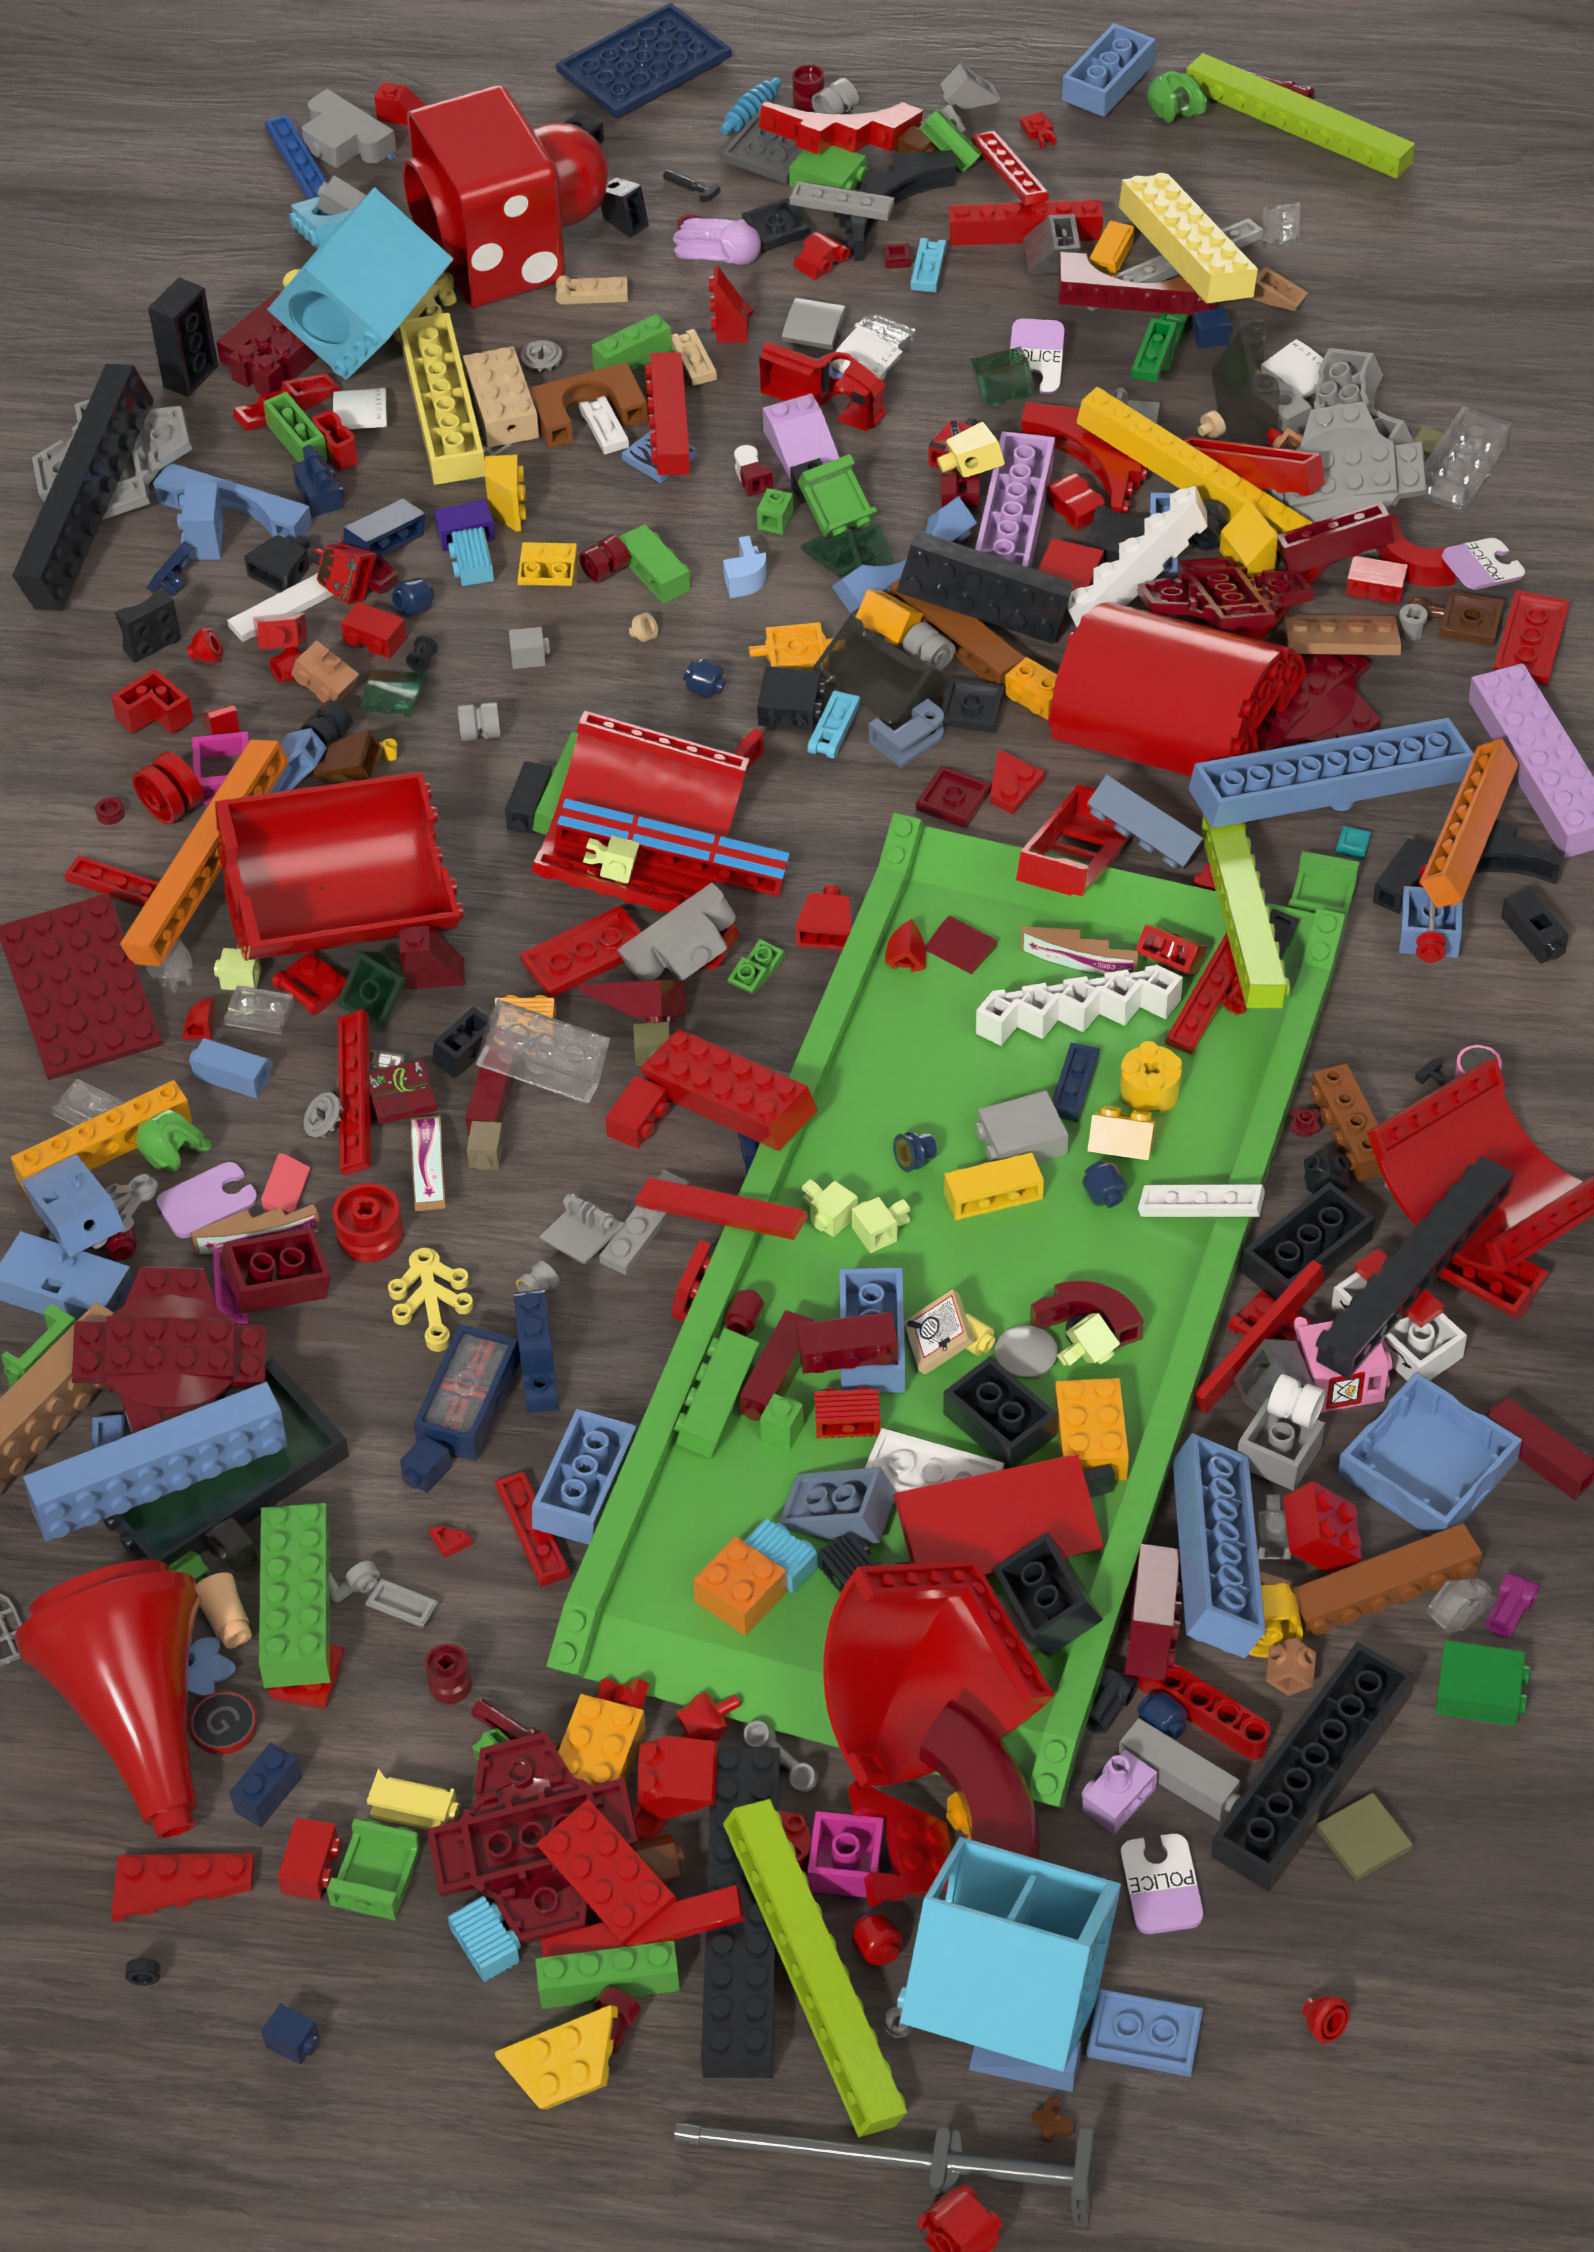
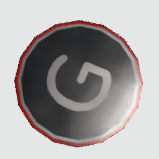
M230 1691L216 1692L203 1698L195 1706L190 1717V1730L196 1744L204 1751L212 1754L214 1752H222L223 1755L232 1754L243 1749L253 1739L257 1724L256 1712L251 1702L241 1694Z

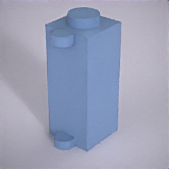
M203 1038L198 1048L193 1049L189 1058L195 1079L258 1099L271 1078L270 1071L273 1067V1060Z

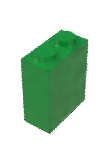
M1445 1640L1441 1658L1435 1714L1516 1726L1518 1714L1525 1713L1527 1694H1521V1685H1528L1530 1666L1524 1665L1525 1652Z

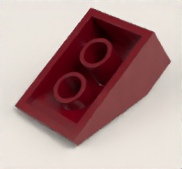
M649 980L579 985L580 992L633 1017H645V1023L676 1022V1016H686L684 980Z

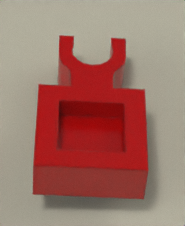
M1043 111L1020 118V126L1030 140L1037 138L1041 149H1045V141L1051 142L1053 146L1056 145L1053 125Z

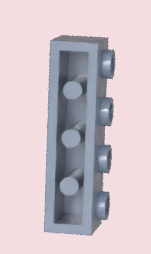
M1107 774L1087 803V806L1091 808L1089 813L1101 822L1108 819L1115 824L1113 829L1126 838L1132 835L1139 840L1137 845L1150 854L1155 850L1164 856L1161 861L1174 870L1178 866L1184 869L1203 841L1201 836Z

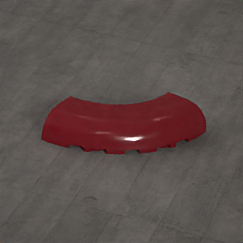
M953 1699L950 1700L942 1709L922 1741L919 1760L939 1773L951 1788H954L957 1792L968 1820L971 1840L1039 1860L1040 1838L1037 1814L1029 1787L1017 1762L1002 1740L986 1723Z

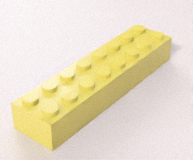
M1157 173L1155 176H1134L1132 179L1122 180L1119 208L1206 303L1254 296L1258 269L1168 174Z
M443 313L403 320L399 325L401 346L434 485L484 477V452L450 314Z

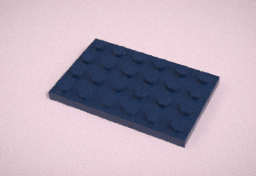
M670 2L557 62L556 71L617 119L731 57V48Z

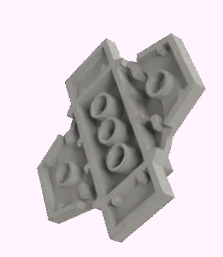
M89 400L74 404L78 423L71 429L74 434ZM181 406L149 410L144 427L138 435L135 447L128 458L126 468L122 472L117 489L112 495L107 512L102 520L150 504L148 484L153 480L158 471L192 450L186 417ZM74 434L66 443L59 440L32 457L38 493L42 501L46 500Z
M1365 402L1312 409L1301 446L1297 451L1321 453L1325 484L1309 496H1300L1294 492L1278 493L1272 489L1262 490L1313 523L1381 501L1387 510L1391 506L1394 507L1402 498L1427 495L1423 443L1420 441L1394 445L1393 441L1379 434ZM1377 549L1365 551L1360 554L1377 552Z

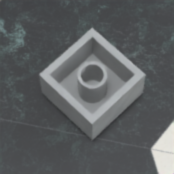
M1267 1398L1239 1440L1237 1452L1248 1456L1250 1472L1294 1491L1322 1447L1325 1423L1317 1420L1314 1426L1308 1429L1293 1423L1291 1415L1287 1418H1280L1270 1414L1267 1411L1269 1398Z

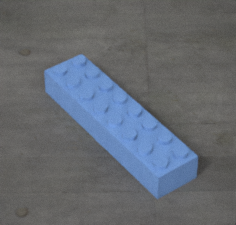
M264 1382L23 1476L31 1509L45 1542L54 1538L64 1537L69 1532L82 1527L92 1526L100 1520L115 1514L125 1513L130 1508L143 1503L153 1502L168 1493L186 1489L191 1484L201 1480L214 1478L224 1471L237 1466H244L262 1456L277 1453L280 1449L287 1447L281 1410L268 1383Z
M1192 1433L1173 1458L1186 1635L1197 1641L1220 1648L1226 1653L1246 1658L1265 1633L1249 1460L1246 1455Z

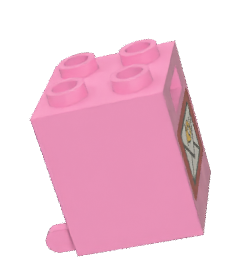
M1303 1317L1295 1319L1296 1343L1313 1384L1326 1391L1320 1413L1384 1401L1385 1390L1390 1387L1388 1370H1392V1359L1389 1351H1384L1383 1340L1355 1373L1347 1379L1316 1362L1318 1347L1315 1344L1317 1338L1323 1330L1328 1331L1332 1327L1333 1321L1308 1325L1307 1320Z

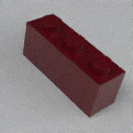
M892 1312L797 1324V1345L803 1374L823 1373L830 1370L854 1369L860 1366L885 1365L891 1362H898V1341Z

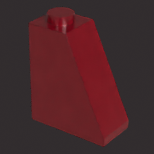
M429 925L399 927L400 956L406 989L465 986L464 957Z

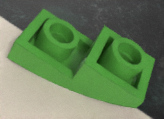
M759 939L747 959L744 957L740 959L727 979L728 983L754 994L779 967L786 956L784 950Z

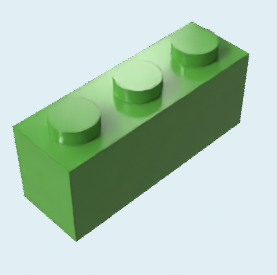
M656 313L592 344L593 368L598 370L627 362L631 371L650 362V353L671 352V327Z
M287 392L263 402L267 426L297 462L304 461L305 454L303 448L306 445H312L314 450H317L325 461L328 460L325 437Z
M646 524L619 536L630 555V563L627 566L662 604L690 591L691 572L689 567L685 563L682 564L676 558L674 551L670 547L667 548L662 543L659 535L656 532H652Z

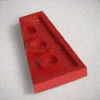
M254 1854L118 1855L111 1912L113 1923L123 1921L126 1916L141 1913L142 1916L156 1913V1909L176 1905V1908L190 1905V1901L207 1898L208 1900L251 1891L253 1888L255 1865Z

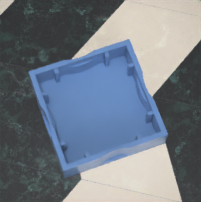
M1416 1372L1389 1401L1384 1412L1375 1421L1367 1425L1342 1452L1338 1476L1431 1536L1464 1523L1517 1463L1522 1439L1486 1416L1468 1409L1453 1395Z

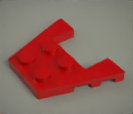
M854 1781L848 1787L852 1814L884 1818L893 1872L892 1875L871 1871L864 1877L868 1906H877L889 1900L896 1902L916 1894L917 1896L926 1895L952 1851L947 1823L875 1788H861L858 1782ZM949 1877L946 1880L942 1888V1891L947 1890Z

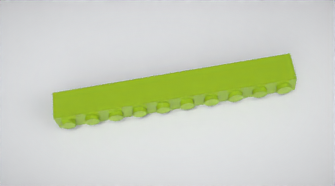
M1202 53L1187 67L1186 74L1198 83L1203 96L1397 179L1413 163L1415 143Z
M1203 814L1201 835L1246 1008H1282L1284 996L1289 995L1290 983L1288 978H1284V960L1279 959V942L1274 941V924L1269 923L1270 910L1269 906L1264 904L1265 891L1263 888H1260V873L1255 871V855L1250 853L1251 841L1250 837H1246V822L1212 828Z
M770 1799L734 1808L723 1825L858 2138L895 2127L907 2114L905 2099L897 2090L892 2079L891 2067L887 2060L883 2058L878 2047L877 2035L867 2022L862 2001L856 1996L850 1983L849 1971L839 1958L834 1937L828 1933L822 1919V1910L819 1904L814 1901L810 1892L808 1878L801 1871L796 1860L794 1846L788 1841L782 1828L780 1814L774 1809Z

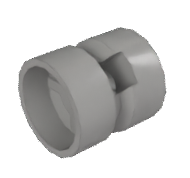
M845 78L838 79L830 84L829 88L822 89L812 97L813 109L816 113L843 115L855 108L859 103L855 87Z
M926 622L913 626L903 641L904 651L915 660H918L922 666L932 673L945 669L955 653L954 644L943 635H939L938 631Z
M497 702L481 703L479 708H476L473 704L458 706L461 741L477 740L479 735H482L485 739L501 737Z

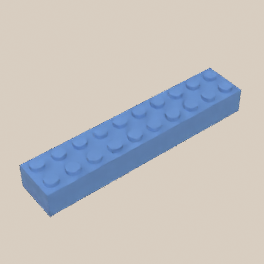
M1444 718L1196 763L1188 789L1211 827L1215 828L1461 782L1465 777L1474 754L1451 720Z

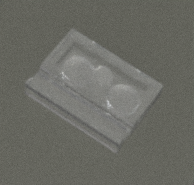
M1300 202L1278 205L1272 210H1268L1267 207L1263 208L1262 242L1264 249H1268V245L1282 247L1301 244L1302 210Z
M869 314L868 318H864L854 325L852 330L853 332L861 325L900 350L909 344L910 340L915 339L916 332L915 329L873 314Z
M237 985L228 1006V1013L224 1016L225 1025L282 1035L283 1025L286 1024L294 1004L293 995Z
M76 1079L60 1097V1102L57 1106L53 1105L51 1109L53 1116L77 1126L124 1104L125 1101Z

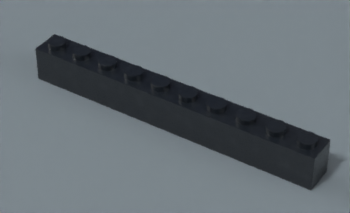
M1483 1156L1474 1165L1469 1164L1461 1180L1458 1183L1453 1182L1446 1197L1442 1201H1436L1427 1219L1422 1218L1418 1222L1411 1237L1406 1236L1402 1240L1398 1252L1394 1256L1389 1255L1386 1258L1382 1270L1378 1274L1373 1273L1362 1293H1355L1345 1312L1340 1311L1336 1315L1332 1327L1328 1331L1323 1330L1320 1333L1315 1344L1318 1347L1316 1362L1349 1379L1509 1195L1514 1172Z

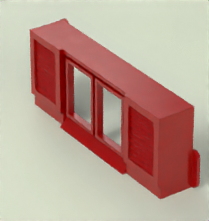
M1075 785L1073 791L1021 850L1016 881L1068 896L1074 894L1083 897L1093 883L1099 880L1119 855L1122 847L1132 835L1126 838L1113 829L1115 824L1108 819L1101 822L1089 813L1091 808L1087 806V803L1096 789L1084 785ZM1064 834L1099 844L1103 847L1098 853L1057 841ZM1052 849L1087 859L1091 862L1087 866L1065 858L1055 859L1045 855Z

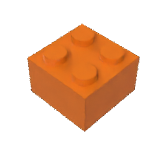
M735 1536L693 1579L694 1601L746 1636L787 1593V1570Z

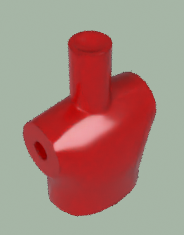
M288 647L281 654L271 657L269 660L271 672L279 683L296 681L291 673L295 660L302 654L296 647Z
M703 1692L695 1696L684 1708L677 1711L676 1715L688 1738H716L727 1730L723 1715L741 1707L736 1695L716 1704L708 1692Z

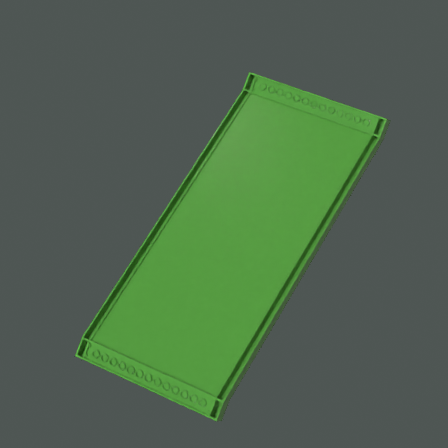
M893 813L877 871L789 1075V1078L808 1086L818 1111L780 1151L760 1143L738 1196L805 1210L808 1218L794 1240L725 1225L565 1600L546 1667L600 1683L601 1679L608 1678L619 1685H623L640 1678L649 1683L646 1696L682 1706L688 1705L695 1696L703 1692H708L716 1704L736 1695L741 1707L723 1715V1717L748 1724L756 1720L762 1721L774 1731L839 1748L826 1706L823 1657L829 1621L840 1593L818 1567V1551L835 1541L788 1530L791 1536L800 1541L806 1540L815 1548L817 1552V1569L795 1593L787 1590V1593L746 1636L694 1601L693 1579L735 1536L744 1542L765 1519L774 1524L779 1523L797 1474L863 1469L878 1438L875 1435L872 1437L868 1435L866 1437L854 1436L852 1438L849 1436L846 1438L835 1437L833 1439L830 1437L827 1439L816 1438L814 1391H822L828 1387L841 1390V1369L825 1371L823 1373L803 1374L802 1367H799L784 1398L790 1397L803 1404L804 1427L791 1450L761 1440L760 1420L754 1421L740 1414V1394L784 1311L788 1310L812 1318L814 1322L840 1319L839 1269L902 1268L904 1321L950 1290L957 1291L960 1295L965 1314H970L994 1329L993 1337H995V1343L988 1353H983L979 1356L964 1349L924 1375L918 1370L904 1325L905 1393H879L880 1431L881 1428L995 1460L943 1414V1391L989 1356L997 1361L995 1358V1345L999 1337L1008 1329L1017 1326H1032L1030 1324L1031 1304L1041 1298L1054 1296L1055 1284L1067 1281H1091L1104 1284L1122 1293L1135 1305L1144 1320L1142 1340L1113 1349L1114 1356L1102 1364L1098 1362L1087 1363L1081 1356L1070 1366L1067 1364L1063 1366L1057 1357L1045 1378L1034 1379L1033 1377L1013 1375L1054 1411L1055 1381L1120 1378L1129 1456L1127 1480H1114L1113 1492L1090 1498L1104 1549L1068 1558L1103 1621L1049 1657L1039 1647L1030 1653L1055 1696L1030 1719L1001 1739L1017 1762L1027 1782L1033 1801L1063 1810L1080 1743L1136 1576L1140 1545L1147 1543L1173 1464V1458L1176 1455L1195 1397L1194 1392L1198 1388L1254 1218L1141 1217L1138 1206L1144 1185H1263L1264 1188L1333 979L1347 925L1346 914L1319 908L1316 909L1314 914L1264 903L1265 906H1269L1270 913L1272 909H1276L1300 919V924L1282 959L1285 966L1284 978H1288L1290 983L1289 995L1284 996L1282 1008H1247L1246 1012L1240 1015L1231 1014V1010L1226 1011L1227 1008H1224V1005L1221 1004L1199 1045L1191 1055L1165 1045V1039L1227 932L1216 891L1108 867L1083 897L1074 894L1068 896L1016 881L1020 852L1023 849L1021 847L924 826L919 818ZM1048 853L1045 855V856H1048V857H1051V858H1055V859L1065 858V859H1068V860H1072V861H1075V862H1079V863L1085 864V865H1087V866H1088V864H1089L1088 862H1083V861H1079V860H1074V859H1070V858H1066V857H1061V856H1057V855H1052V854H1048ZM949 915L997 940V948L972 975L927 951L926 969L911 972V968H904L898 965L897 969H894L885 962V952L889 939L902 924L910 919L918 927L925 946ZM1145 924L1158 925L1208 946L1198 974H1186L1138 953L1137 972L1145 971L1147 966L1158 965L1183 977L1181 1001L1166 1019L1140 1007L1125 1026L1099 1014L1084 1033L1058 1020L1043 1039L1017 1027L1000 1046L976 1034V1010L992 991L1004 989L1005 993L1021 991L1022 986L1046 983V986L1063 984V980L1087 976L1088 980L1104 977V975L1074 970L1051 963L1021 951V926L1080 930V939L1109 940V949L1135 951ZM1152 1041L1157 1046L1167 1048L1178 1056L1182 1061V1074L1177 1103L1166 1112L1159 1113V1110L1150 1111L1152 1112L1151 1117L1158 1118L1150 1159L1144 1160L1088 1151L1092 1116L1097 1110H1101L1103 1106H1115L1122 1108L1121 1113L1131 1114L1134 1111L1123 1102L1120 1091L1121 1064L1125 1055L1132 1049L1139 1047L1141 1043ZM1070 1043L1100 1048L1099 1059L1079 1122L1061 1119L1068 1133V1154L1037 1163L1044 1179L1043 1199L955 1220L944 1194V1174L956 1169L970 1168L989 1162L985 1153V1143L983 1140H978L974 1129V1124L978 1122V1110L1043 1091H1047L1052 1101ZM908 1131L915 1132L917 1135L930 1133L936 1142V1157L925 1161L921 1169H914L911 1172L903 1171L895 1159L893 1142L896 1135L900 1133L905 1134ZM1102 1160L1107 1161V1163L1116 1164L1128 1184V1189L1122 1196L1123 1201L1112 1208H1107L1106 1205H1094L1082 1184V1180L1086 1175L1085 1170L1092 1164ZM811 1179L824 1190L833 1181H836L858 1196V1205L879 1197L887 1209L904 1199L910 1207V1211L906 1213L910 1218V1222L897 1226V1242L870 1253L852 1229V1221L834 1238L825 1231L815 1228L812 1222H810V1205L802 1201V1197L806 1194L802 1190V1186ZM741 1290H753L761 1296L765 1307L754 1331L749 1333L747 1337L759 1342V1345L710 1459L676 1445L679 1432L675 1431L674 1428L680 1413H688L690 1407L685 1405L691 1388L698 1389L701 1383L696 1380L702 1363L709 1364L711 1356L707 1355L713 1337L720 1339L726 1324V1314L736 1293ZM1067 1321L1043 1329L1053 1337L1057 1345V1354L1072 1345L1065 1335ZM1057 1431L1056 1437L1018 1466L1060 1458ZM895 1501L880 1542L867 1543L871 1552V1558L876 1564L878 1562H882L884 1565L911 1564ZM996 1574L985 1576L996 1596L1002 1595L1018 1616ZM937 1772L932 1773V1774H934V1775L941 1776V1775H940L939 1773H937Z

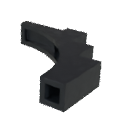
M953 151L892 154L893 165H888V171L865 173V184H860L861 190L855 191L893 197L895 206L916 194L937 188L955 186ZM833 212V217L839 220V227L845 228L846 234H851L847 235V243L850 251H853L854 261L865 260L867 237L878 219Z
M1496 819L1474 874L1485 872L1515 873L1557 884L1562 877L1565 858L1517 838V827ZM1407 839L1375 883L1373 903L1399 914L1401 912L1404 886L1420 887L1419 870L1423 865L1428 864L1433 849Z

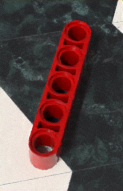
M1175 1662L1173 1668H1166L1165 1680L1132 1676L1139 1680L1138 1689L1147 1695L1152 1692L1169 1693L1187 1710V1721L1243 1757L1250 1760H1258L1267 1754L1270 1740L1269 1724ZM1166 1684H1175V1685H1177V1686H1176V1687H1169V1686H1166ZM1195 1701H1201V1702H1204L1205 1704H1203V1705H1197V1704H1194L1193 1702H1195ZM1221 1719H1230L1233 1722L1226 1723L1221 1721ZM1254 1736L1261 1740H1251L1248 1737Z

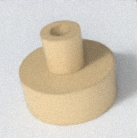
M1211 410L1201 416V426L1198 427V433L1201 436L1207 435L1211 439H1216L1225 433V422L1218 412Z
M645 612L633 618L629 634L633 638L637 637L641 642H647L657 637L658 626L653 616Z

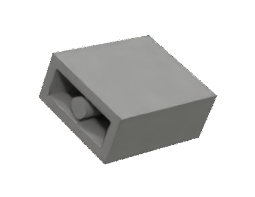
M1047 1091L978 1110V1122L974 1124V1129L978 1140H983L985 1143V1153L989 1162L1007 1159L1015 1155L1033 1153L1036 1163L1068 1154V1133Z

